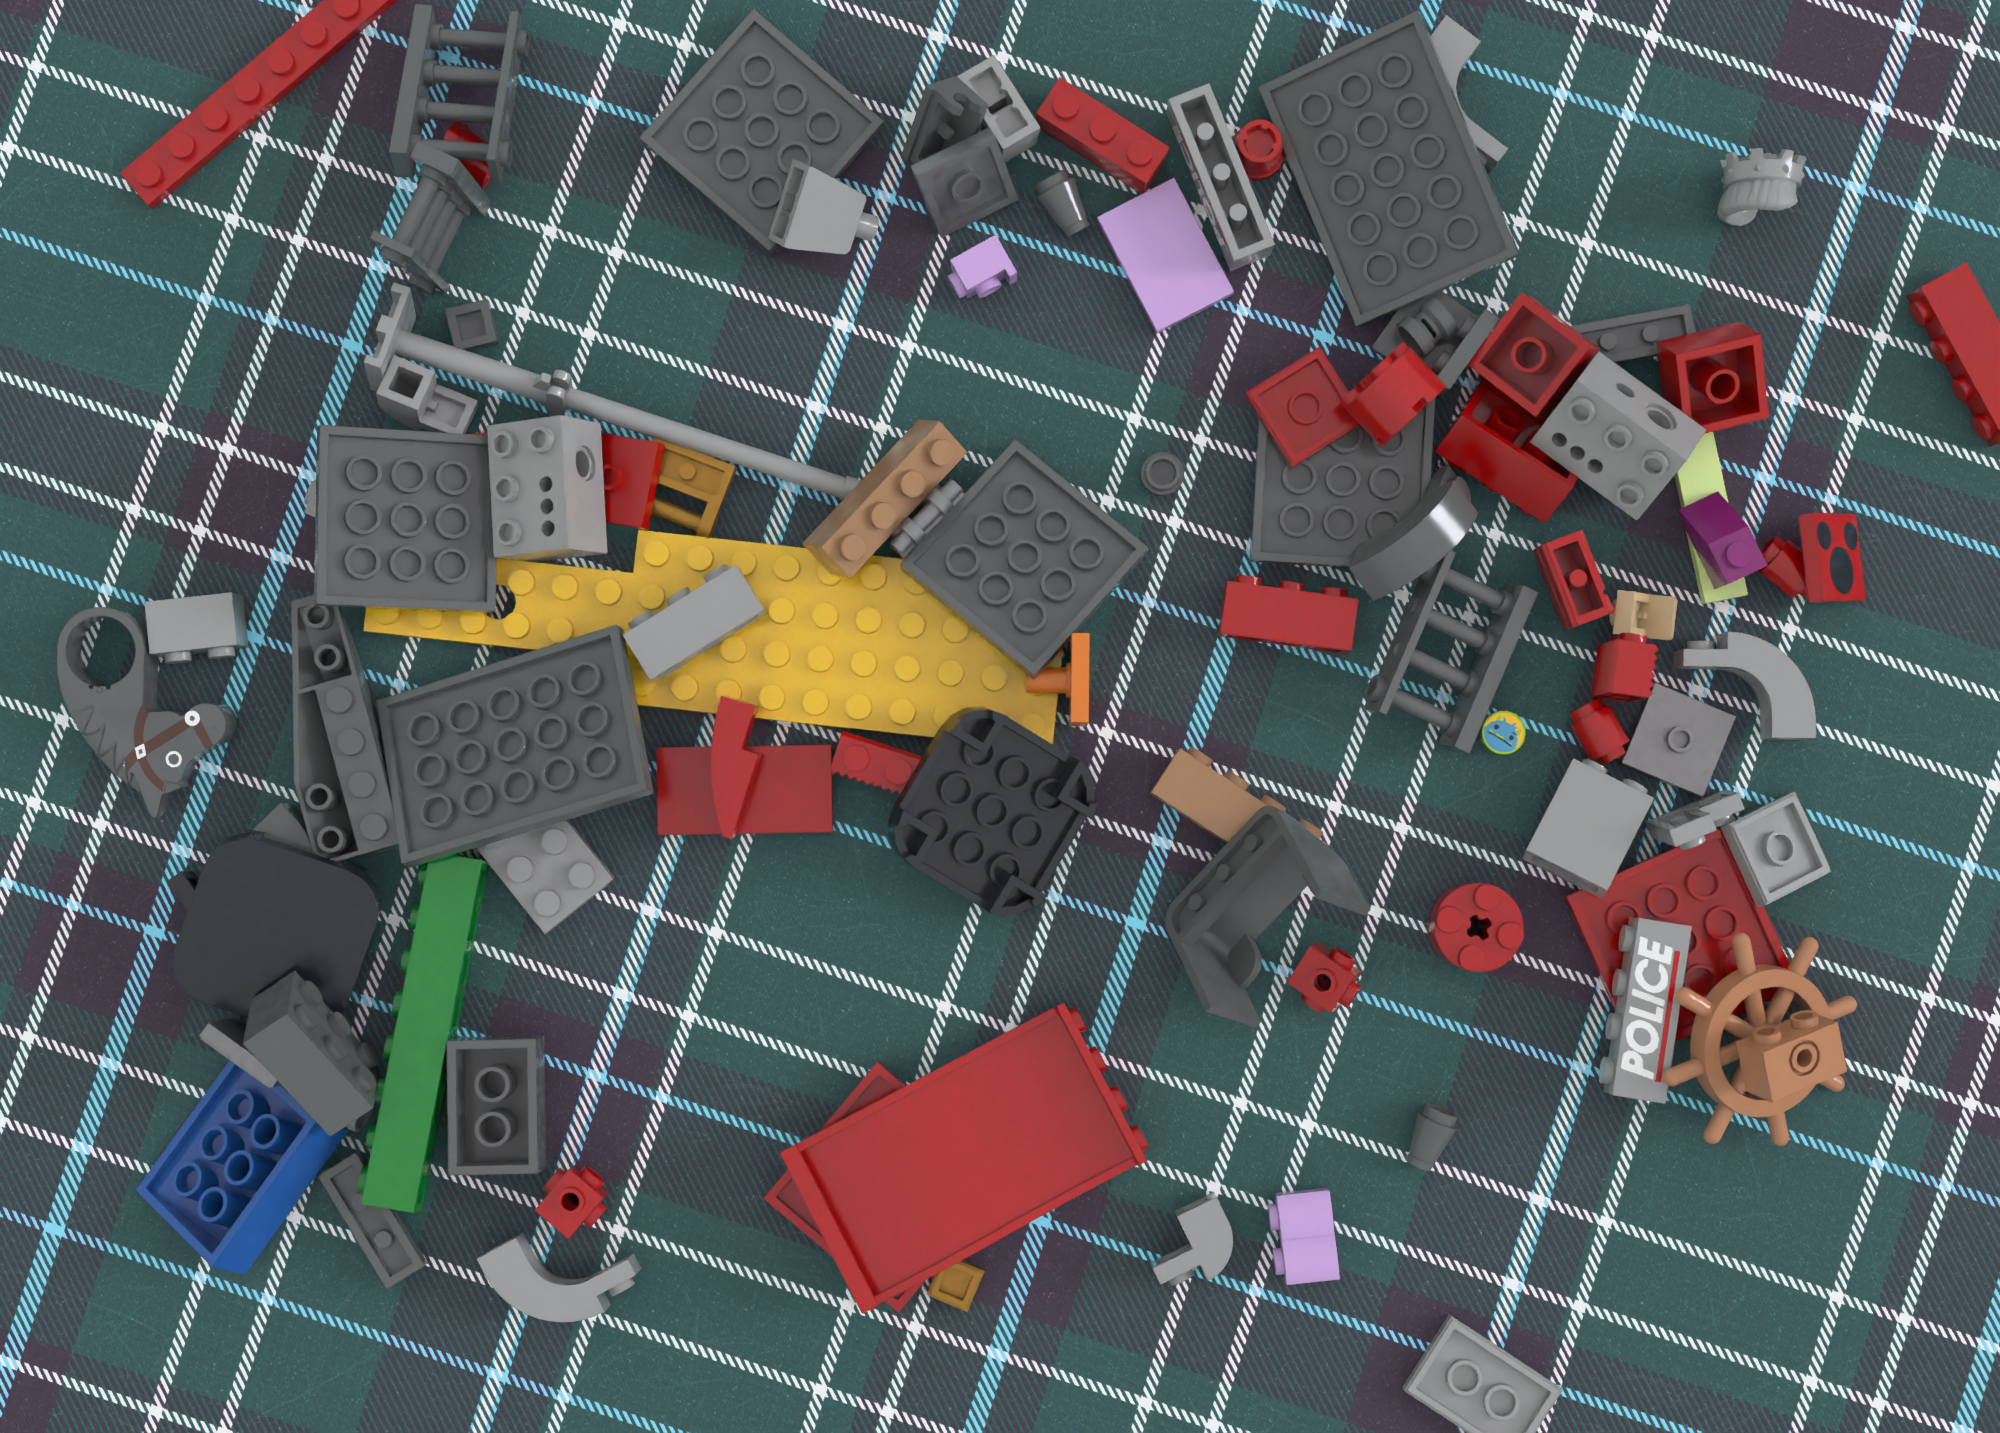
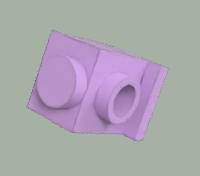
M997 235L950 259L953 273L947 277L959 299L964 296L970 298L975 294L979 298L986 297L1002 286L1000 280L1006 278L1009 285L1017 281V271Z

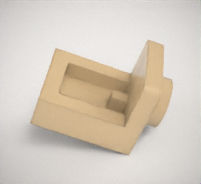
M1618 590L1617 599L1612 602L1614 612L1610 614L1613 634L1634 633L1645 635L1649 639L1672 640L1677 598Z

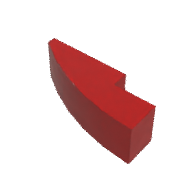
M721 696L714 722L711 746V784L715 811L722 836L732 839L736 837L762 753L746 748L759 706L729 696Z

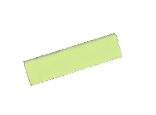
M1713 432L1705 433L1687 461L1674 475L1681 508L1717 491L1728 502ZM1687 534L1701 604L1748 595L1744 577L1714 589Z

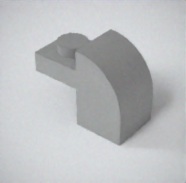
M395 355L376 392L380 408L399 423L415 431L425 429L430 432L466 434L478 408V400L437 384L435 371Z
M1214 1192L1174 1211L1190 1243L1150 1262L1160 1285L1169 1281L1171 1286L1188 1280L1195 1275L1193 1268L1201 1265L1209 1281L1217 1276L1228 1263L1233 1248V1234L1230 1223Z

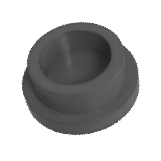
M1157 452L1150 455L1144 461L1141 468V481L1144 487L1155 495L1166 496L1174 493L1181 486L1184 479V468L1181 461L1175 455L1168 452Z

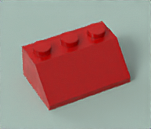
M1484 377L1478 383L1435 451L1444 457L1450 465L1464 470L1481 481L1488 490L1499 493L1516 504L1523 513L1534 516L1544 524L1572 490L1578 478L1530 443L1547 418L1542 419L1533 416Z

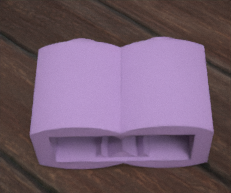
M1326 1187L1274 1193L1275 1203L1267 1204L1270 1230H1279L1280 1248H1273L1275 1274H1284L1286 1285L1339 1280V1264L1330 1190Z

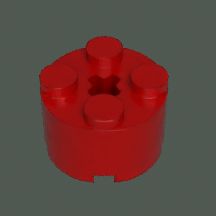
M1402 342L1346 394L1340 402L1363 429L1380 446H1383L1409 423L1427 403L1429 404L1446 385L1411 347Z
M1462 883L1452 886L1438 896L1431 908L1427 929L1429 941L1437 955L1454 967L1473 972H1486L1497 969L1515 955L1524 940L1523 919L1520 909L1510 895L1491 884ZM1472 917L1473 919L1483 921V925L1479 928L1480 936L1467 934L1466 930L1471 927L1469 918Z

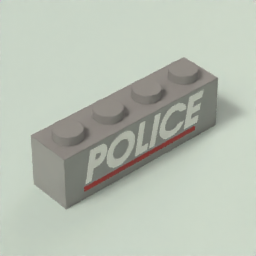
M1210 83L1168 99L1166 115L1229 270L1233 271L1270 256L1275 243Z
M1629 917L1628 925L1622 926L1618 944L1619 951L1624 952L1622 969L1615 970L1612 982V994L1617 996L1615 1013H1609L1605 1030L1606 1039L1611 1040L1609 1056L1602 1058L1599 1069V1082L1604 1084L1603 1092L1613 1096L1666 1104L1668 1085L1663 1081V1073L1671 1068L1680 1010V1004L1675 1000V993L1679 988L1683 987L1692 926Z

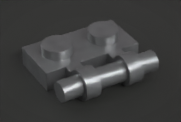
M952 479L943 487L938 484L921 502L924 507L913 519L908 516L891 534L894 539L890 542V548L900 558L904 559L924 540L936 524L955 507L956 503L965 495L963 489Z

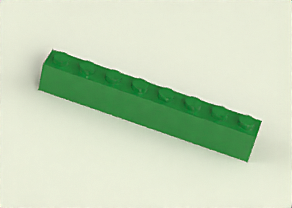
M450 855L421 864L418 886L423 887L420 904L415 903L413 905L409 920V928L415 930L412 946L405 948L401 960V973H406L403 991L398 990L394 997L392 1016L397 1017L394 1035L389 1034L386 1039L383 1053L384 1060L389 1061L386 1078L379 1079L375 1092V1104L380 1105L377 1123L372 1122L370 1124L366 1138V1148L371 1149L368 1167H362L358 1179L357 1192L363 1193L362 1205L408 1213H417L423 1210L447 1086V1041L456 1038L489 869V864L483 860Z

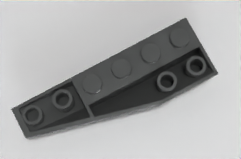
M314 595L291 601L294 784L313 854L343 863L399 849L380 722L343 609L338 606H314Z

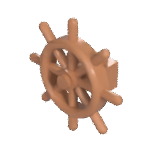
M1738 933L1732 940L1738 970L1730 973L1718 982L1705 998L1686 987L1679 988L1676 991L1675 1000L1677 1003L1696 1013L1690 1038L1691 1060L1665 1070L1663 1081L1669 1086H1676L1696 1077L1703 1090L1718 1103L1703 1132V1138L1707 1143L1716 1144L1721 1140L1734 1112L1749 1117H1767L1772 1142L1777 1146H1784L1789 1141L1785 1111L1801 1102L1816 1084H1820L1833 1092H1839L1844 1088L1845 1081L1840 1074L1847 1072L1838 1022L1834 1020L1854 1012L1857 1008V1001L1852 996H1844L1826 1003L1818 988L1804 977L1819 948L1815 938L1806 937L1801 941L1788 968L1785 969L1775 965H1755L1750 937L1745 933ZM1768 987H1778L1766 1011H1764L1760 990ZM1794 998L1799 1012L1792 1014L1790 1019L1781 1022ZM1742 1000H1744L1747 1018L1744 1020L1732 1014L1733 1010ZM1724 1029L1734 1035V1042L1720 1047ZM1739 1059L1740 1062L1728 1082L1722 1066Z

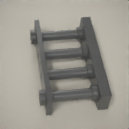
M415 4L389 147V155L396 177L414 178L416 163L411 159L410 155L419 140L457 159L487 161L492 184H501L504 167H510L512 163V142L508 141L521 57H527L530 49L529 30H523L519 12L510 11L507 33L443 28V24L437 23L432 5ZM443 46L504 50L501 69L437 65V61L434 60L436 50H442ZM437 83L492 86L498 87L495 106L431 102L430 97H428L429 87H435ZM430 119L492 124L489 144L425 139L422 134L423 123L429 124Z
M418 140L410 157L420 168L418 174L422 178L392 239L374 230L370 239L381 249L380 257L399 266L410 276L408 284L428 294H432L434 288L447 294L450 285L437 271L464 216L469 217L473 211L485 217L492 201L459 159Z
M1451 550L1438 563L1418 577L1417 585L1380 671L1368 683L1365 691L1367 701L1363 709L1370 713L1387 715L1392 705L1439 727L1442 734L1438 742L1439 745L1452 751L1470 754L1538 592L1524 585H1505L1504 589L1498 592L1450 568L1456 552ZM1442 584L1491 607L1493 615L1486 630L1481 632L1433 609ZM1428 625L1474 647L1476 655L1470 669L1464 672L1415 649L1424 626ZM1410 665L1456 687L1459 695L1453 709L1446 712L1399 690L1398 687L1407 666Z

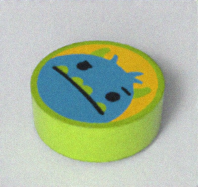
M1498 711L1484 719L1479 735L1483 746L1488 751L1497 755L1513 753L1521 747L1526 731L1524 723L1519 716L1509 711Z

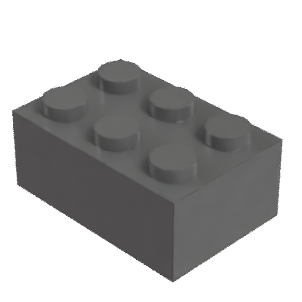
M293 971L252 999L243 1045L329 1136L334 1135L374 1108L379 1058L368 1043H361L352 1034L350 1025L339 1012L333 1013L323 1002L320 991L311 981L305 982L296 971Z
M544 1036L457 1037L447 1041L448 1176L538 1174L546 1168Z

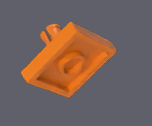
M1090 633L1071 634L1070 663H1066V667H1045L1034 680L1026 674V693H1066V698H1069V726L1086 727L1089 723Z

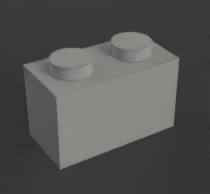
M229 592L144 602L149 654L164 657L166 664L191 662V654L208 652L209 659L235 657V649L249 648L244 596Z

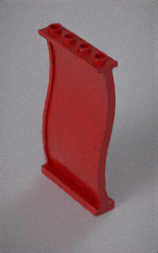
M1060 1003L780 1152L862 1314L971 1256L1073 1198L1147 1161L1142 1151L1149 1148L1137 1125L1129 1127L1122 1113L1128 1109L1127 1104L1116 1085L1111 1088L1108 1087L1101 1073L1107 1070V1066L1096 1046L1088 1049L1081 1035L1087 1029L1075 1007L1068 1010L1065 1003Z

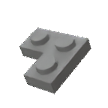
M1724 789L1648 820L1645 823L1651 838L1674 847L1679 846L1681 850H1685L1706 841L1704 835L1716 831L1717 827L1732 822L1734 820L1732 814L1745 808L1739 793Z

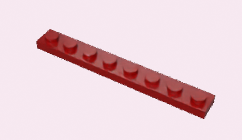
M398 0L321 1L120 172V174L144 202L154 209Z

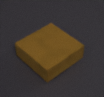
M961 1260L934 1275L927 1295L968 1312L985 1269Z

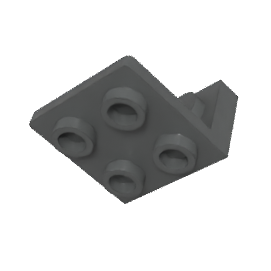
M1439 291L1399 309L1375 341L1372 349L1383 358H1386L1404 342L1396 325L1406 316H1415L1419 312L1421 304L1430 297L1437 299L1449 311L1458 326V331L1447 340L1440 339L1435 343L1434 351L1424 359L1421 358L1446 385L1437 395L1442 398L1453 386L1500 318L1487 309L1478 317L1450 296Z

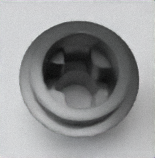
M1065 169L1035 185L1039 196L1036 197L1060 229L1064 231L1067 238L1090 225L1086 219L1087 216L1075 178H1070Z
M1426 1102L1423 1110H1417L1406 1161L1419 1169L1431 1171L1433 1164L1436 1163L1458 1130V1126L1455 1124L1459 1116L1441 1105Z

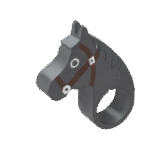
M113 607L89 608L73 616L62 629L57 644V674L61 694L74 723L84 739L107 767L126 784L141 792L149 814L153 818L164 816L167 812L171 793L190 787L188 780L193 774L196 763L203 756L233 738L237 728L235 713L230 706L224 703L198 704L188 712L183 710H160L157 705L158 656L149 654L146 620L133 611ZM106 617H111L121 622L129 630L135 643V659L132 668L123 679L112 684L110 689H107L104 683L99 682L89 674L81 656V645L86 632L94 623Z

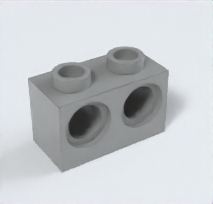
M995 55L957 76L989 104L979 132L990 127L996 137L1005 162L1037 144L1040 126Z

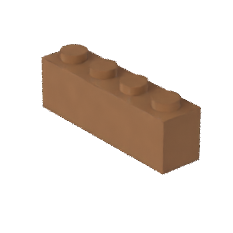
M919 419L802 544L830 574L851 578L968 452L940 421Z
M1192 746L1187 752L1181 748L1176 751L1149 793L1226 844L1260 808L1273 806L1283 811L1287 809L1265 794L1259 800L1248 793L1246 789L1250 784L1236 774L1227 770L1225 775L1222 776L1211 769L1209 766L1213 760ZM1301 818L1299 823L1320 839L1323 832Z

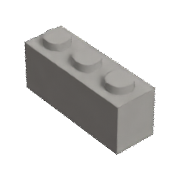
M723 564L713 569L703 577L706 582L704 585L692 592L686 587L670 596L666 600L668 607L653 615L651 610L628 623L631 630L624 633L623 637L651 681L658 682L767 614L737 565L728 568L726 564Z

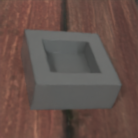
M488 299L445 309L454 347L473 351L500 344L491 304Z

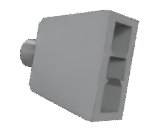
M793 159L768 239L788 249L845 255L850 251L854 237L871 241L875 237L879 220L877 216L863 212L866 195L814 167Z

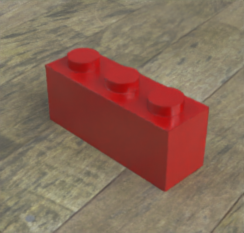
M1060 77L1036 113V121L1041 131L1140 194L1148 191L1168 159L1169 146Z
M1236 575L1235 582L1227 581L1225 583L1218 637L1342 654L1352 651L1358 599L1349 598L1348 590L1322 587L1321 594L1305 592V584L1289 581H1279L1278 588L1261 586V578L1245 575Z

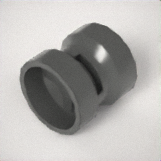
M1430 297L1421 304L1420 310L1415 316H1406L1396 325L1400 336L1407 346L1411 347L1423 359L1434 351L1435 343L1440 339H1449L1458 331V326L1452 315L1434 297Z

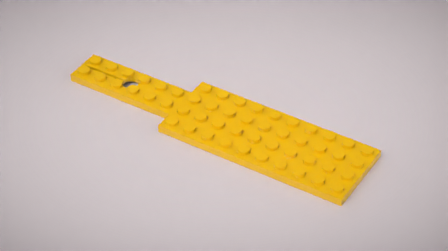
M638 530L633 573L496 558V586L508 587L513 592L516 600L513 612L503 619H493L485 612L366 608L363 631L369 633L534 651L616 624L626 633L631 630L628 623L637 616L649 610L655 615L668 607L666 600L676 592L686 587L692 592L704 585L706 582L703 577L713 569L723 564H726L728 568L737 565L767 614L656 683L649 679L626 642L638 706L717 714L721 696H729L759 706L756 719L930 738L935 737L939 728L952 714L967 707L983 706L1008 716L1053 745L1058 693H1026V673L904 573L900 567L904 560L901 558L872 555L851 578L830 574L807 548L718 538L708 539L699 536ZM1063 648L1046 667H1061Z

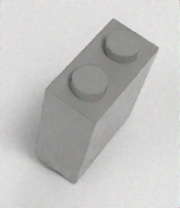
M1573 758L1525 851L1523 860L1603 899L1654 797L1646 794L1648 790L1633 780L1623 779L1621 782L1607 775V769L1597 762L1589 759H1583L1580 762Z

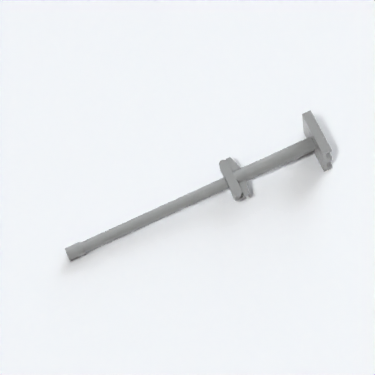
M394 282L391 287L393 304L388 316L381 314L376 328L378 338L376 350L373 356L366 355L364 360L370 389L377 392L395 355L538 401L542 406L547 407V413L550 416H565L567 409L838 497L840 501H843L861 481L850 476L843 477L572 388L571 375L562 370L556 369L553 376L546 373L539 375L411 333L416 320L411 288Z

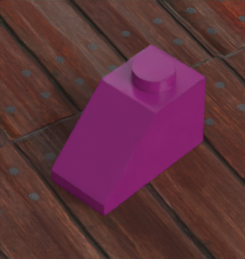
M1718 491L1677 510L1714 589L1728 585L1768 566L1749 526Z

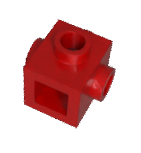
M1318 942L1309 947L1286 983L1303 994L1301 1000L1306 1005L1321 1013L1325 1009L1331 1013L1338 1009L1340 1005L1348 1008L1361 989V986L1356 981L1362 971L1353 966L1356 960L1342 949L1333 947L1332 950H1329ZM1325 975L1330 978L1331 984L1326 981Z
M575 1164L567 1172L559 1168L544 1185L543 1189L549 1194L535 1211L569 1239L578 1231L583 1223L591 1228L607 1209L601 1202L609 1192L602 1187L605 1183L604 1179L586 1165L581 1169ZM571 1193L578 1196L579 1203L572 1200Z

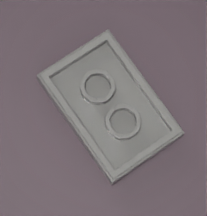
M1450 1314L1402 1386L1406 1393L1467 1433H1536L1563 1391L1560 1386Z

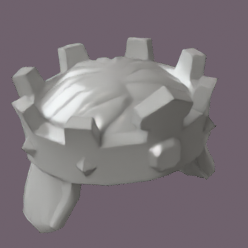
M1763 148L1751 149V154L1743 157L1740 161L1736 152L1725 154L1726 159L1720 160L1723 168L1721 181L1723 183L1722 187L1725 190L1717 211L1720 220L1728 225L1742 226L1755 218L1758 209L1779 211L1794 206L1798 202L1796 190L1802 186V178L1805 176L1803 167L1807 158L1797 153L1793 156L1794 151L1782 149L1779 156L1771 153L1764 154Z

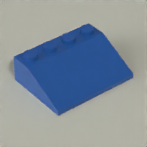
M229 1060L137 1187L136 1191L211 1267L245 1275L349 1130L344 1127L334 1135L329 1136L282 1085L268 1088Z

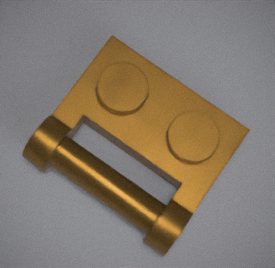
M653 437L652 441L665 445L657 484L706 502L707 505L703 515L655 497L651 514L697 531L696 536L711 538L737 467L703 453Z

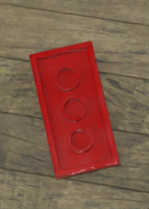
M832 745L746 746L748 749L762 753L737 834L833 832V773L830 770L832 764ZM711 747L657 748V835L722 834L715 811L711 784Z

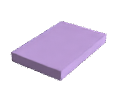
M1175 178L1097 217L1100 228L1156 334L1234 294L1233 288Z

